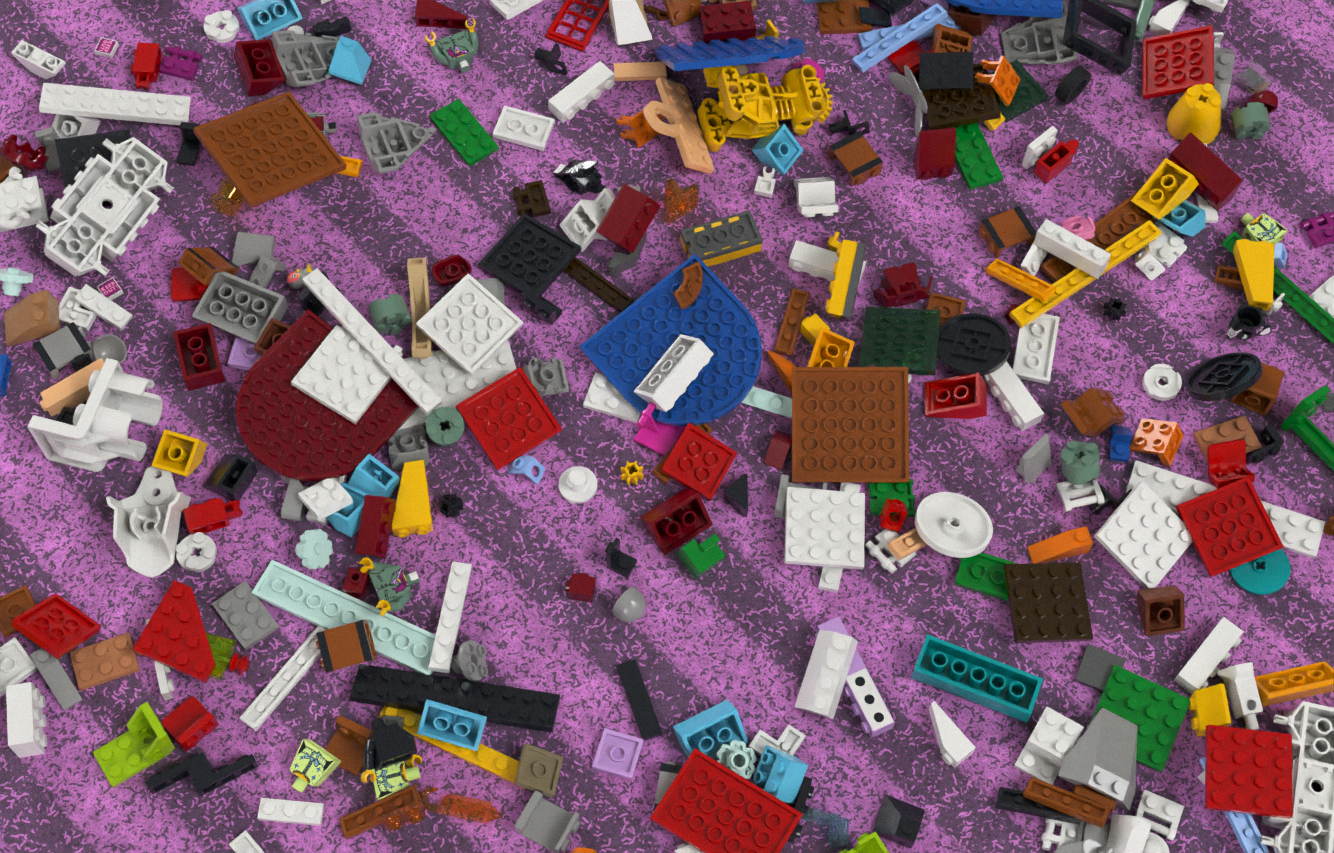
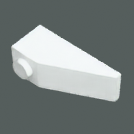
M1178 0L1159 10L1156 16L1153 15L1148 23L1150 25L1148 32L1156 36L1172 33L1187 9L1190 0Z
M933 701L929 707V713L942 759L946 764L956 768L973 754L976 747L937 703Z

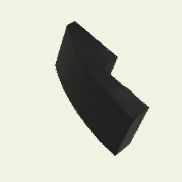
M346 16L337 19L333 23L326 19L312 26L315 37H322V35L336 37L351 31L350 21Z

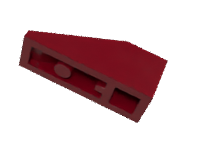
M417 0L415 11L416 26L467 29L465 26L466 20L468 24L466 15L435 0Z

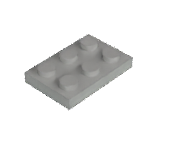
M246 581L212 603L214 609L245 651L280 628L259 598L252 595L253 590Z

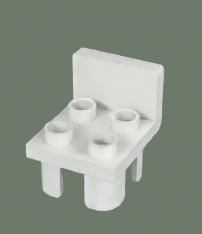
M106 358L101 371L95 370L91 374L88 384L91 394L86 405L79 404L73 416L74 425L33 415L28 429L46 459L98 472L105 467L107 460L123 457L140 461L144 457L147 450L146 444L128 438L130 423L135 421L156 426L162 414L163 401L159 395L144 392L146 388L152 389L155 383L153 380L124 373L119 361Z

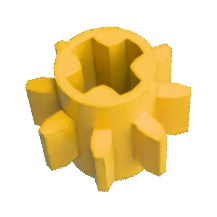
M627 461L626 466L621 467V473H623L621 480H626L628 486L630 483L638 485V480L644 479V474H642L643 466L639 467L637 461L634 463Z

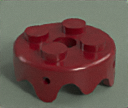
M11 134L8 139H5L1 146V152L7 157L6 160L8 162L23 165L29 171L34 172L35 169H44L49 159V156H45L46 148L44 146L34 150L29 142L17 145V136L15 134Z

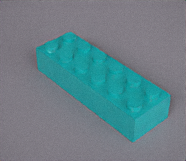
M928 634L911 676L912 679L1026 723L1032 714L1043 678Z

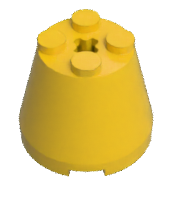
M1199 84L1187 89L1169 111L1166 120L1169 133L1177 141L1179 139L1183 140L1190 132L1203 144H1209L1215 140L1221 128V96L1212 84Z

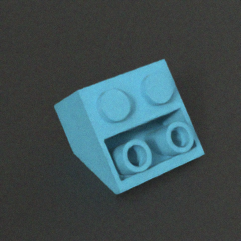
M368 454L356 467L348 485L369 495L390 498L399 488L400 479L397 474Z
M766 745L751 783L783 802L794 804L808 764L793 755Z

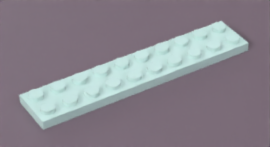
M271 560L252 591V595L316 626H321L326 630L360 620H368L377 654L424 675H432L433 671L429 670V663L435 634L387 612L384 616H381L379 614L380 609H376L372 605L283 564Z

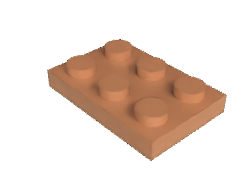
M1246 416L1194 432L1192 435L1207 464V447L1211 444L1243 439L1246 443V455L1263 448Z
M129 632L69 652L80 691L141 671L136 652L132 649L134 644Z

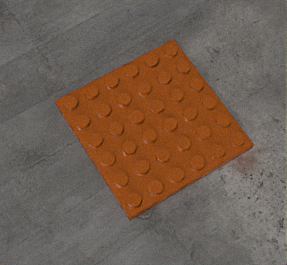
M290 91L194 127L196 137L249 208L258 206L346 169L347 164Z
M792 367V483H909L908 367Z

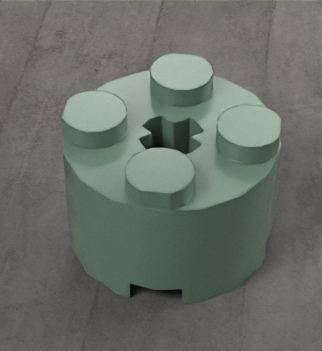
M1247 103L1248 107L1242 109L1236 107L1232 111L1231 117L1234 133L1238 140L1246 137H1252L1253 140L1261 139L1263 134L1271 129L1268 109L1264 107L1263 103Z
M389 294V298L381 301L380 298L374 300L369 306V311L374 328L379 334H400L401 329L412 322L403 296Z
M439 407L433 410L426 421V433L430 441L441 447L452 446L458 443L464 433V420L461 414L450 407ZM448 423V427H450V429H445V431H442V426L440 425Z
M1074 440L1068 442L1067 446L1061 451L1060 456L1062 476L1066 477L1069 483L1076 485H1085L1087 481L1093 478L1097 480L1101 472L1098 446L1095 443L1077 442Z

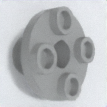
M474 640L463 642L460 646L459 654L452 656L451 667L453 671L457 674L463 673L470 681H478L487 676L488 669L486 667V649L484 645H479Z

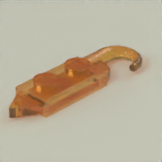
M437 787L427 788L421 795L422 806L430 812L483 824L503 817L492 806V802L455 794L446 795L440 805L430 803L427 800L428 794L437 791Z

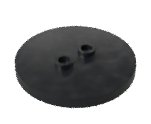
M977 313L962 314L949 319L939 328L935 336V354L939 362L952 373L962 376L979 372L981 376H985L998 370L1007 361L1010 354L1011 340L1006 328L996 319Z
M1236 352L1220 355L1195 368L1186 380V388L1192 398L1200 401H1217L1230 398L1253 386L1260 379L1263 367L1260 359L1250 353Z

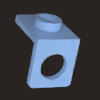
M520 456L511 463L507 472L509 474H525L535 484H539L545 467L533 456ZM534 466L538 468V475L536 477L532 475V468Z

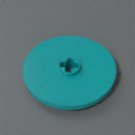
M1280 549L1231 569L1230 573L1235 583L1243 590L1256 595H1268L1284 587L1289 579L1291 568L1288 557ZM1257 565H1258V566H1260V565H1263V566H1264L1263 569H1261V568H1260V569H1256V566H1257Z

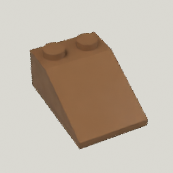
M43 290L28 295L4 313L6 346H13L48 336L59 330L58 299L48 290Z

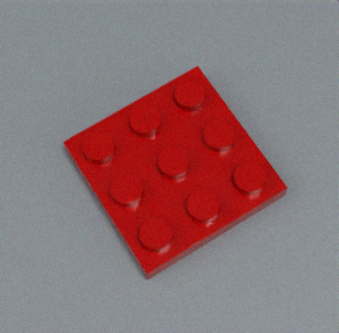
M688 422L660 471L686 488L689 487L695 490L702 498L710 501L736 457L737 452Z
M56 593L12 619L11 623L12 627L57 659L100 632L101 629L100 624Z

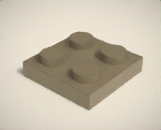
M524 744L514 784L532 791L536 790L552 798L555 795L563 757L530 744Z

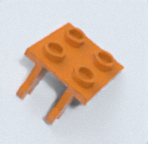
M1001 56L999 61L982 60L980 65H984L983 69L996 72L993 75L976 73L974 78H978L977 82L992 85L1004 104L1009 106L1020 82L1019 76L1005 56Z
M643 110L634 116L621 115L622 120L616 119L618 125L624 124L633 129H625L626 134L620 132V135L623 139L628 138L635 141L638 148L660 134L649 125ZM661 114L656 115L662 122H664L663 116Z

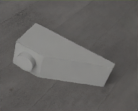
M43 648L30 654L64 711L83 700L59 659Z

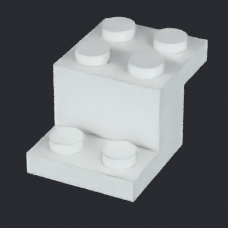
M830 177L794 179L797 210L804 217H815V214L821 213L822 216H832L834 212H838V204L835 203V181Z
M604 188L594 201L580 199L560 223V227L568 238L581 246V252L587 248L593 239L607 240L597 233L596 230L615 199V195L609 188Z
M1046 706L1014 768L1030 777L1053 785L1065 755L1073 749L1084 727Z

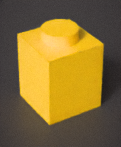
M815 313L811 317L807 316L803 319L800 332L814 346L819 329L823 327L830 330V328Z

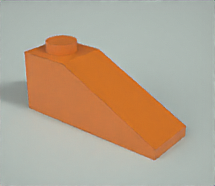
M1087 526L1068 530L1027 547L1032 563H1046L1089 553L1093 546V541Z

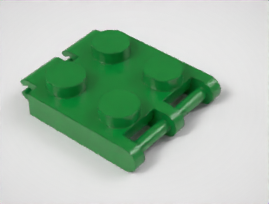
M909 479V483L869 484V499H872L870 500L871 515L878 514L879 518L885 501L888 498L891 500L899 499L904 502L907 509L906 517H915V495H913L912 490L913 479ZM892 512L890 515H895L898 512Z

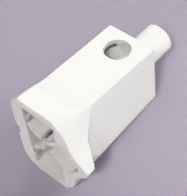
M1253 662L1238 664L1217 671L1218 676L1224 681L1235 719L1243 718L1246 729L1259 730L1256 715L1263 712L1254 677Z
M1112 814L1106 847H1113L1114 850L1111 853H1142L1152 824L1139 817Z

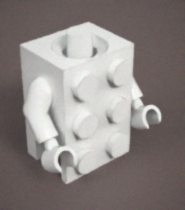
M12 167L9 170V176L0 183V232L39 223L40 220L42 222L49 221L44 191L42 188H39L37 176L22 179V174H19L21 169L17 167Z

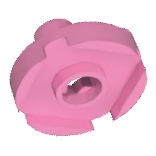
M1074 216L1062 222V228L1084 240L1092 239L1095 236V224L1091 217L1087 216L1088 219H1083L1082 216Z

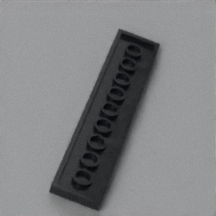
M360 664L350 693V701L423 712L426 699L486 716V722L553 732L560 694Z

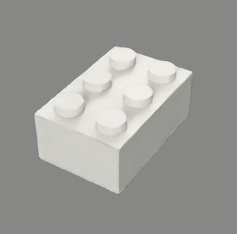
M32 682L6 686L8 746L19 758L45 754L44 747H47L48 744L47 736L43 730V727L47 725L46 716L43 714V707L46 706L45 696L40 693L39 689Z

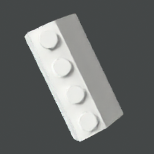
M680 334L634 390V393L646 402L656 404V409L667 412L674 406L678 397L686 391V387L691 381L697 378L700 370L709 363L713 352L700 339Z
M819 630L795 708L834 719L858 644L856 639L834 631Z

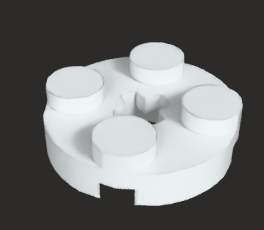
M229 10L216 12L205 17V34L210 40H215L217 43H226L233 40L240 30L238 19ZM220 25H226L224 29L218 28Z
M1156 364L1146 371L1142 384L1148 397L1167 401L1176 397L1182 386V379L1178 372L1176 373L1172 370L1171 366ZM1160 379H1163V382L1167 384L1163 386L1160 385L1158 382Z
M202 532L185 537L176 546L177 560L180 566L187 571L203 572L209 569L215 562L217 547L214 541ZM195 549H201L200 556H192L191 554H193Z

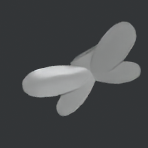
M905 65V76L897 72H890L888 79L897 90L912 97L916 106L915 134L919 136L922 128L923 112L927 114L928 107L913 73Z
M1086 822L1084 841L1066 844L1056 849L1053 853H1111L1114 850L1113 847H1106L1111 823L1100 828Z

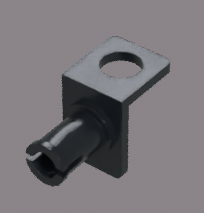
M555 43L551 51L541 48L535 50V59L545 60L549 71L562 75L568 74L565 63L558 61L561 56L558 43ZM555 65H559L562 70L557 69Z
M843 110V120L828 124L831 135L846 130L851 136L858 132L856 131L857 129L862 127L865 128L860 131L862 135L870 133L869 122L851 126L846 110Z
M1100 484L1104 503H1093L1088 507L1091 511L1094 510L1093 513L1096 516L1108 505L1116 509L1130 494L1132 489L1116 500Z

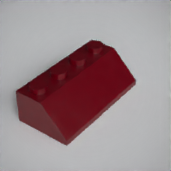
M1192 132L1180 142L1168 158V160L1196 178L1199 185L1194 191L1216 211L1233 199L1243 182L1233 170Z

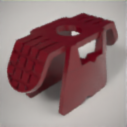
M914 262L903 264L900 268L895 266L883 270L886 279L881 280V285L887 295L879 289L873 291L874 298L885 308L899 307L928 298L933 276H930L927 287L920 288L916 264Z

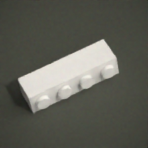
M599 61L549 99V111L562 123L566 120H571L575 113L585 109L588 103L598 99L606 89L609 90L613 87L614 73Z
M1047 219L1036 233L1034 241L1036 246L1099 279L1108 266L1110 253Z
M796 240L789 258L788 267L797 272L809 273L813 277L826 278L831 282V280L835 281L833 268L835 262L839 261V257H837V252ZM863 261L859 285L865 271L866 261Z
M1007 361L995 372L982 376L984 381L991 387L992 394L1001 401L1003 410L1011 415L1013 424L1019 427L1021 431L1041 422L1044 412Z
M1223 617L1174 681L1191 694L1196 690L1206 688L1209 684L1206 682V679L1209 676L1213 678L1217 671L1220 670L1217 665L1220 661L1224 664L1231 654L1228 651L1231 647L1237 648L1242 641L1239 637L1244 631Z

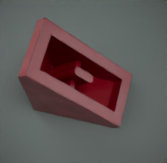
M776 431L771 439L764 464L782 470L792 446L791 435Z

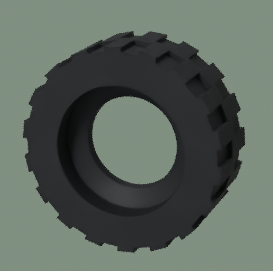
M1080 65L1075 67L1058 85L1054 93L1055 96L1065 105H1068L1082 93L1089 84L1092 75Z

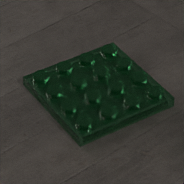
M866 306L859 367L873 364L876 367H908V374L935 375L941 310Z

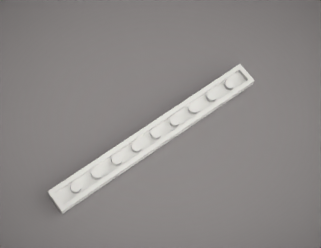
M318 268L302 279L307 288L426 415L442 404V400Z

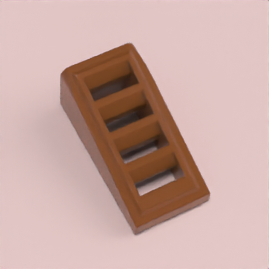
M1218 265L1214 282L1244 291L1238 268ZM1222 272L1226 273L1225 278H1221Z

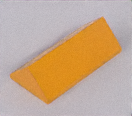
M821 327L807 367H847L855 342Z
M1325 661L1254 676L1262 707L1334 691V669Z

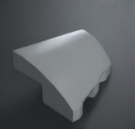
M238 232L232 262L237 266L248 263L252 265L256 264L262 255L273 256L276 246L275 237Z

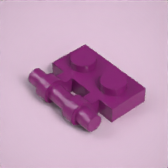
M177 46L174 48L168 47L167 53L173 55L172 57H164L159 67V72L193 81L199 68L198 63H194V61H202L203 55L194 50H182L181 47ZM180 56L186 57L187 60H181L179 58Z
M1325 212L1320 214L1319 217H1310L1300 223L1302 229H1311L1308 230L1306 235L1315 249L1334 242V221L1332 220L1334 219V212Z

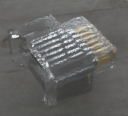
M1252 60L1250 67L1246 71L1237 73L1234 76L1231 85L1243 94L1249 92L1253 95L1256 92L1270 88L1273 81L1265 75L1267 70Z

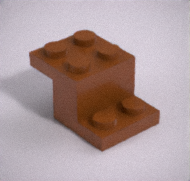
M936 24L933 28L930 50L934 49L933 53L970 52L973 36L968 35L969 33Z
M1091 387L1076 400L1066 399L1061 403L1082 435L1097 437L1112 424H1122L1126 421L1124 417L1125 412L1119 405L1116 406L1113 401V395L1108 390Z

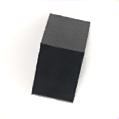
M747 474L741 475L724 491L723 498L743 517H747L748 513Z

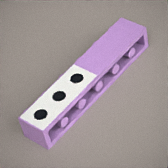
M840 617L818 625L815 634L816 639L819 630L834 631L849 636ZM856 649L843 692L847 698L850 697L853 703L851 707L854 714L860 716L862 720L861 727L864 733H868L870 738H873L893 729L895 722Z

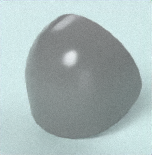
M107 334L93 341L92 352L95 361L103 358L105 362L106 358L117 360L121 364L126 359L127 348L119 337Z
M632 586L617 600L612 613L621 621L635 622L644 615L646 600L643 594L635 586Z

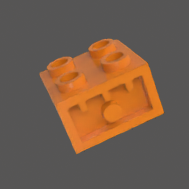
M1143 418L1130 444V450L1157 454L1164 466L1171 467L1184 435L1177 422Z

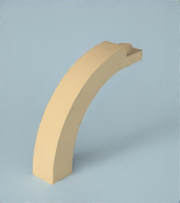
M426 257L407 260L412 316V358L418 359L433 356V341L416 327V323L431 310Z

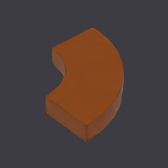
M699 262L682 269L684 275L683 283L673 293L681 310L689 307L701 292L703 272Z

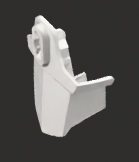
M148 467L135 495L120 501L107 496L106 500L108 506L114 509L113 539L124 553L127 565L139 574L153 578L162 574L174 564L181 512L183 509L188 508L191 497L177 491L172 472Z

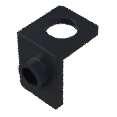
M89 353L78 355L71 363L77 372L93 363Z

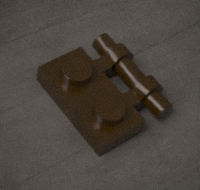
M542 180L525 183V190L520 191L519 187L512 189L513 200L517 204L516 210L520 217L524 213L527 214L531 211L533 217L551 213ZM528 198L529 203L524 204L523 199Z

